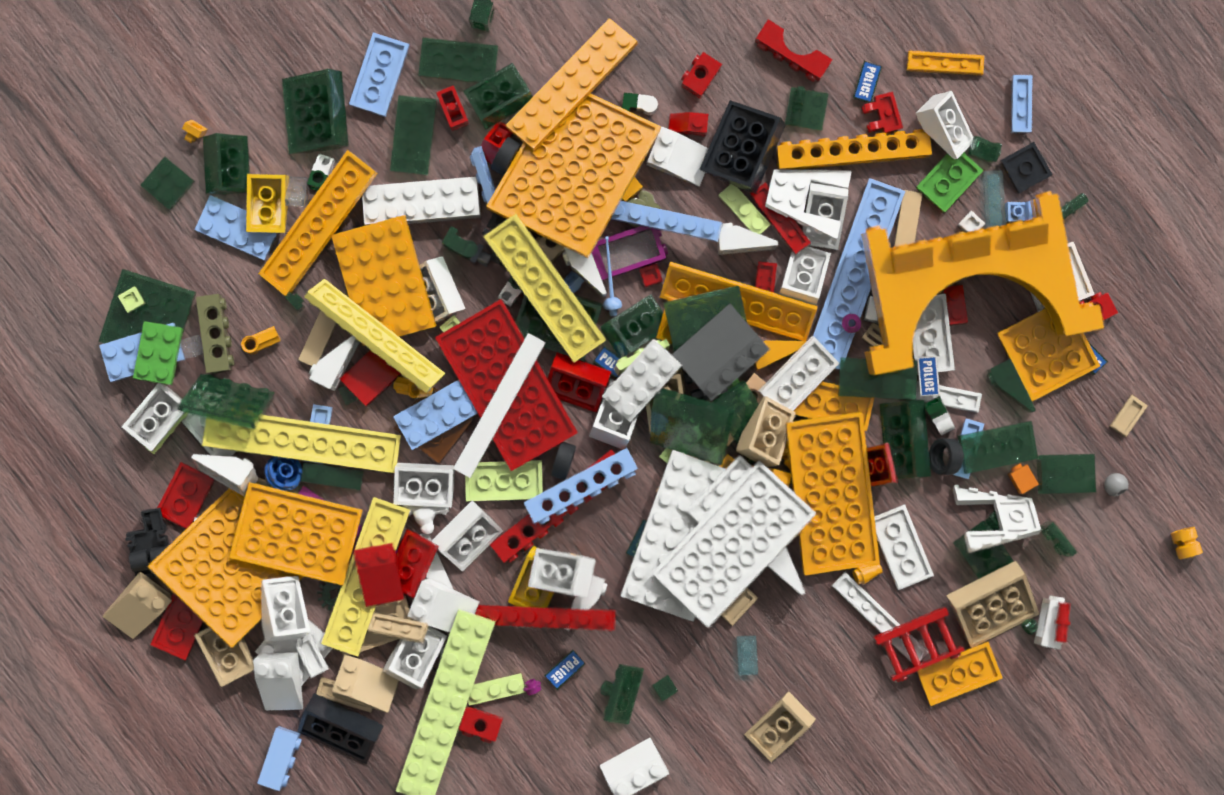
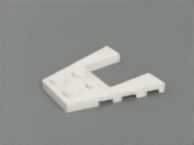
M774 169L765 207L785 217L789 216L797 220V223L803 226L805 224L814 229L815 232L821 235L824 234L836 242L841 221L804 213L810 182L848 189L852 171Z
M954 485L952 490L956 505L994 504L1001 530L966 532L964 537L968 552L1040 533L1041 528L1032 498L1010 494L1002 496L993 491L985 493L979 492L976 488L962 489L959 488V485Z

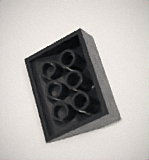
M729 100L700 170L733 186L756 194L785 129V122L781 117Z

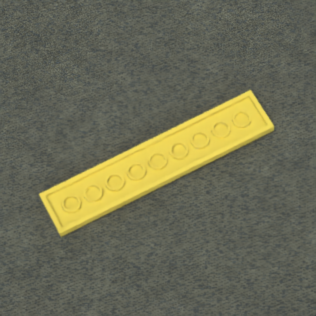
M208 407L202 446L395 473L401 435Z

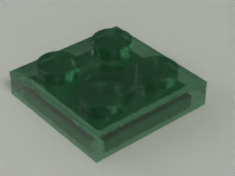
M164 156L140 186L171 211L195 181Z
M1046 521L1040 526L1043 529L1041 533L1048 541L1051 540L1055 544L1053 548L1060 556L1073 557L1078 553L1054 522Z

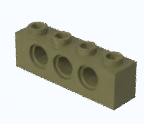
M220 294L196 297L206 373L214 374L232 371L234 357L230 355L229 347H232L231 337L227 336L229 320L224 314V310L227 309L226 300ZM212 310L218 312V316L214 320L209 318V313ZM215 329L220 330V336L217 339L212 337V331ZM222 348V356L216 358L214 355L215 350Z

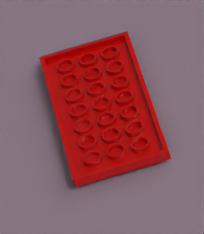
M502 299L435 337L480 418L483 416L525 340ZM537 360L493 437L497 448L511 471L578 434L576 427Z

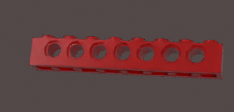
M611 449L588 468L615 455V453ZM613 464L610 471L612 474L618 475L621 473L622 467L619 464ZM596 473L593 480L596 484H601L605 478ZM579 482L576 485V490L579 493L587 491L584 487V482ZM606 485V486H604L603 488H601L600 490L603 491V490H604L605 488H607L608 486ZM562 491L559 494V499L562 502L569 501V492ZM590 494L584 497L585 504L594 497H591ZM546 500L543 502V510L550 511L553 508L552 501ZM572 503L566 507L567 511L558 516L556 512L549 516V523L546 525H540L539 522L534 523L530 514H528L493 541L490 546L503 562L508 560L511 563L518 557L517 552L522 548L524 551L534 545L532 541L535 538H543L549 533L547 530L552 525L557 527L564 521L563 516L567 513L571 516L579 507H574ZM528 525L534 528V534L531 537L525 536L523 532L524 528ZM512 537L517 538L519 541V546L515 549L510 548L508 545V541Z

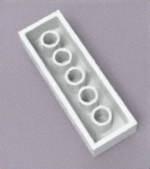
M476 177L372 185L362 195L365 226L402 215L406 216L408 224L481 218Z

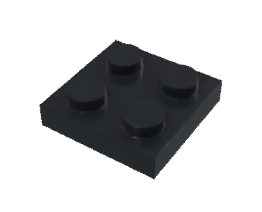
M1035 142L1000 160L1018 194L1053 175Z

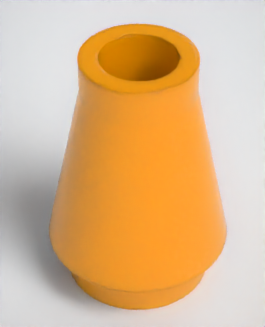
M877 564L857 567L852 573L856 583L864 585L877 575L883 573L881 565Z

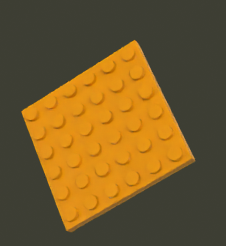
M229 488L151 562L148 568L232 649L262 619L261 581L298 576L300 581L305 576L229 558L245 499L242 495Z

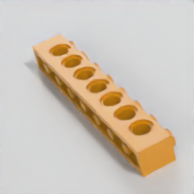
M923 129L913 130V133L905 134V131L894 132V135L888 136L886 133H877L875 137L857 135L855 139H849L848 136H842L834 141H830L829 138L818 139V142L812 143L810 140L799 141V144L782 142L776 148L779 170H799L927 158L932 155L930 136ZM912 140L915 143V148H908L906 141ZM887 143H895L896 150H889ZM868 144H875L877 151L870 152ZM849 146H856L858 148V153H850ZM836 147L839 150V155H831L830 148ZM812 149L819 150L820 157H813L810 151ZM799 151L802 157L794 159L791 153Z

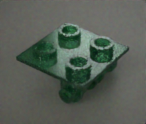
M802 86L797 88L791 87L785 124L822 131L829 93L806 90Z

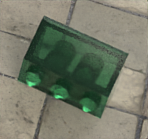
M513 63L463 91L485 130L521 110L533 97Z
M221 133L204 136L203 151L206 194L247 193V174H250L248 136Z

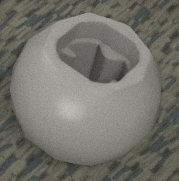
M1110 474L1104 481L1105 491L1110 496L1116 497L1128 490V480L1122 474Z

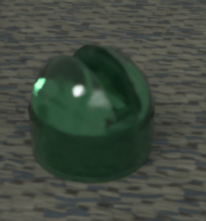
M1030 618L1023 621L1021 627L1027 634L1032 635L1038 629V623Z

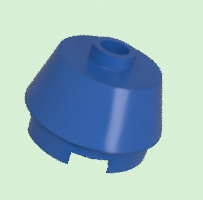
M273 456L268 460L265 467L266 483L271 488L283 491L292 490L301 481L302 466L298 460Z

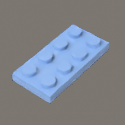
M373 32L349 105L386 117L410 45Z
M211 195L195 228L196 231L264 261H266L278 234L246 232L247 211Z
M170 323L167 325L175 326V323ZM142 332L99 345L110 382L133 376ZM181 344L177 362L185 360Z
M457 380L393 417L410 448L414 450L473 417L478 412L462 384Z

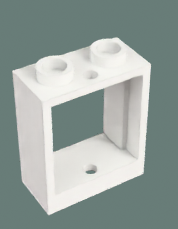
M1050 595L1049 599L1043 598L1034 639L1035 644L1061 649L1062 642L1054 641L1056 624L1054 622L1057 620L1058 602L1065 603L1064 598Z

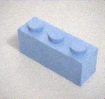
M280 726L275 729L257 784L278 791L287 786L290 777L287 773L289 768H293L296 759L293 757L295 749L299 750L302 739L299 738L300 733Z

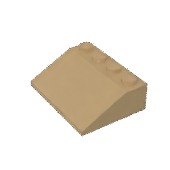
M1016 561L947 595L951 608L970 648L1039 615L1026 574Z

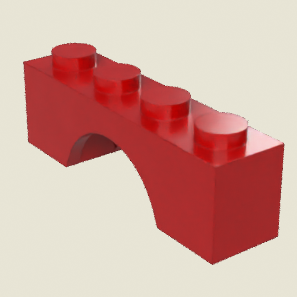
M768 19L755 39L756 46L765 52L768 50L773 53V57L778 61L782 62L784 60L789 63V67L794 71L798 72L800 70L805 73V77L810 81L815 82L816 80L819 82L833 59L817 49L807 55L793 53L785 45L783 38L784 29Z

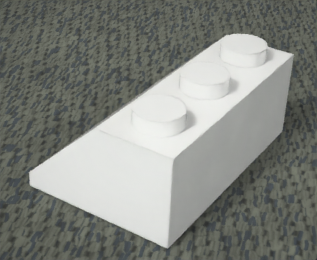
M443 256L420 264L435 322H440L464 310L465 306Z
M158 383L124 423L122 428L152 452L189 406L165 384Z
M397 463L394 479V504L452 508L455 476L454 465Z
M472 500L432 542L439 545L438 550L463 572L503 530Z
M651 738L642 741L600 765L614 795H632L669 774Z

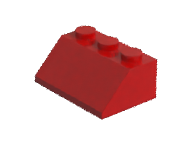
M557 352L548 375V380L560 400L597 413L611 371L581 360L573 362L570 356Z

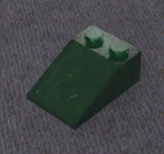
M652 294L600 326L619 358H622L657 336L663 311Z
M1095 454L1038 455V494L1096 492Z
M983 520L968 532L993 531V529ZM965 534L953 542L978 579L1014 562L1003 544L968 552Z

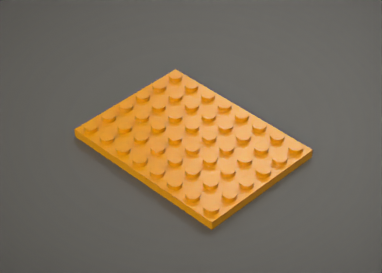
M590 93L535 151L523 142L486 208L506 219L517 214L527 229L589 258L656 140L661 126Z

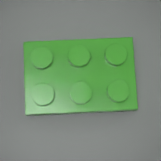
M964 152L958 159H953L947 153L916 188L938 209L945 213L983 170Z
M144 321L133 374L134 379L167 385L173 384L183 328Z

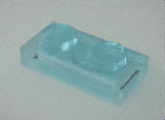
M756 635L737 636L738 675L758 674Z

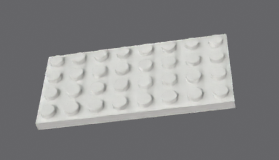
M672 450L620 596L694 622L696 615L652 573L699 524L686 510L723 473L725 468Z
M758 461L652 574L709 628L815 517L816 513L764 464Z

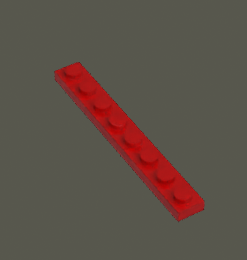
M478 605L475 615L495 621L494 625L615 630V610Z

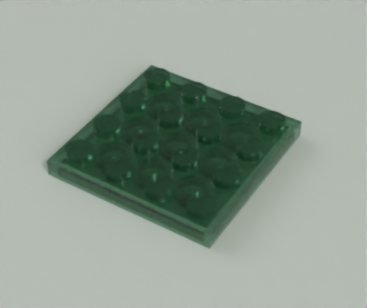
M122 269L98 342L108 343L141 333L144 321L163 325L175 323V327L183 328L184 332L197 292ZM135 286L146 304L127 313L118 296Z
M200 374L179 403L178 411L255 429L272 403L275 392L269 391L267 388L252 387L247 383H235L230 379L215 378L210 374Z

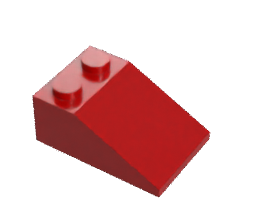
M888 443L868 447L867 457L871 486L897 482Z
M394 542L355 549L354 556L365 606L404 600Z

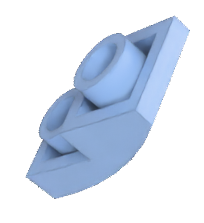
M1030 201L1005 203V222L1025 221L1033 218Z

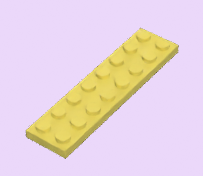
M514 214L484 236L573 362H576L606 341L603 334L517 214Z
M323 279L306 293L305 298L313 306L318 307L327 317L337 322L342 329L347 330L359 342L369 347L373 353L383 358L388 365L393 366L405 378L410 379L419 389L427 393L444 376L445 373L327 280Z
M373 497L355 549L394 542L396 551L410 510ZM354 553L346 573L344 585L340 589L321 644L358 657L376 605L365 606Z

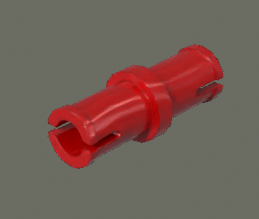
M1058 602L1057 620L1054 622L1056 624L1055 642L1067 643L1068 625L1071 623L1069 621L1071 603Z

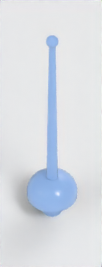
M606 236L610 297L604 301L603 308L609 310L610 316H616L617 309L622 307V302L614 297L608 245L609 237Z

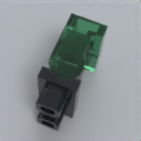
M451 226L442 241L443 247L470 260L471 264L475 266L477 263H480L487 267L491 261V254L485 252V247L480 243L477 246L474 241H466L459 237L458 229Z

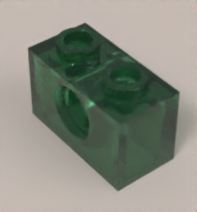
M491 0L473 1L469 16L471 28L490 32L495 13L494 3Z

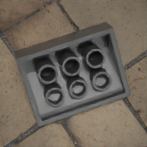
M729 303L671 355L682 364V368L712 401L770 349Z

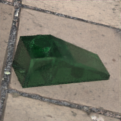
M1011 359L987 370L988 374L986 376L991 385L994 384L998 390L1027 412L1032 413L1036 411Z
M304 462L301 481L361 490L364 471Z

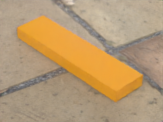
M908 51L907 71L982 76L984 71V55Z

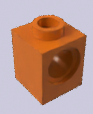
M1019 463L1011 468L1012 472L1007 474L1018 494H1023L1039 485L1028 464L1022 466Z

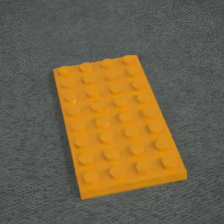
M862 412L786 422L793 492L816 513L815 517L798 533L803 574L812 575L880 564Z

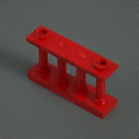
M941 607L873 636L877 645L881 644V646H884L893 666L895 674L890 675L891 680L901 682L907 679V675L948 657L955 659L961 656L960 652L965 651L962 646L956 647L944 621L946 620L945 616L949 615L946 607ZM933 621L935 624H938L949 650L938 655L927 630V624ZM914 629L920 631L931 657L921 663L909 637L910 631ZM898 636L902 639L913 666L902 670L891 644L892 639Z

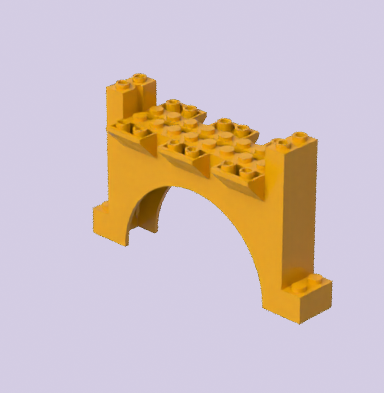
M1051 191L1035 195L1036 199L1030 200L1033 214L1032 219L973 230L967 233L953 234L944 238L930 239L927 242L923 240L890 248L886 228L880 229V226L865 229L866 233L861 234L883 343V345L869 347L870 351L865 352L869 374L876 375L913 367V336L925 307L946 286L971 275L999 276L1026 288L1046 309L1054 325L1056 336H1068L1104 328L1100 305L1093 306V302L1079 304L1058 194L1052 195Z

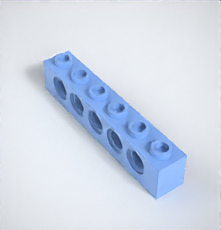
M626 448L527 500L524 504L534 523L539 522L541 525L550 520L549 516L556 512L558 516L567 511L566 507L573 503L575 507L584 502L583 498L590 494L591 497H594L601 493L600 489L607 485L608 488L613 487L619 483L618 479L624 476L625 479L632 477L636 474L635 470L638 468ZM613 464H619L622 467L620 474L614 475L611 473L610 468ZM596 473L604 475L605 480L603 483L596 484L593 477ZM579 482H585L588 487L587 491L579 493L576 490V485ZM562 491H568L570 493L569 501L562 502L559 499V494ZM545 500H550L553 503V508L550 511H545L542 508V503Z

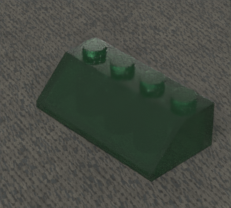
M924 400L880 404L883 444L888 443L896 479L930 477L931 470Z

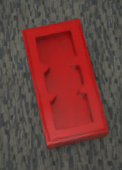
M758 261L756 288L774 293L777 263Z

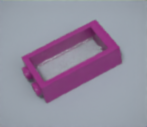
M640 226L610 236L608 245L612 278L666 260V255L669 253L666 244H662L659 238L662 236L661 230ZM602 239L594 247L592 256L603 282L609 279L606 240Z

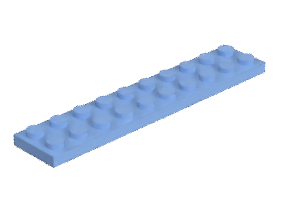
M871 178L868 179L813 336L839 362L835 369L840 371L843 368L855 334L848 333L843 329L842 320L848 314H855L859 318L861 317L871 289L861 234L866 233L865 229L880 226V229L886 228L889 239L905 194L904 190ZM849 320V326L854 327L855 321Z

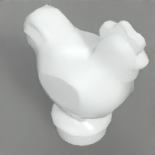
M403 506L410 510L409 516L414 515L416 522L421 526V531L426 535L431 534L434 530L433 520L437 514L446 515L450 511L449 507Z

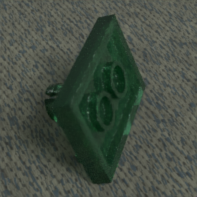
M619 664L615 671L614 683L607 680L603 682L601 695L610 697L604 711V721L629 724L644 668Z

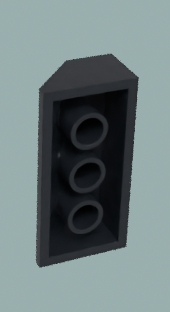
M314 693L304 710L297 732L367 764L384 725Z

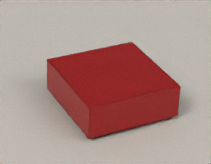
M658 264L639 269L645 288L663 282Z

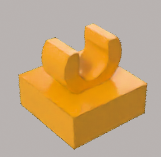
M193 120L185 122L182 127L187 132L184 140L189 143L205 136L208 130Z

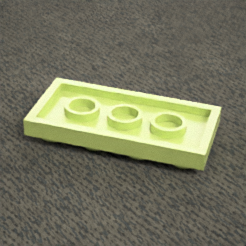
M542 460L529 461L513 471L509 469L505 461L479 462L471 478L465 475L466 501L531 499L543 493Z

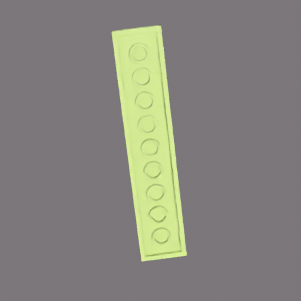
M458 609L396 788L397 792L406 795L436 794L495 621Z

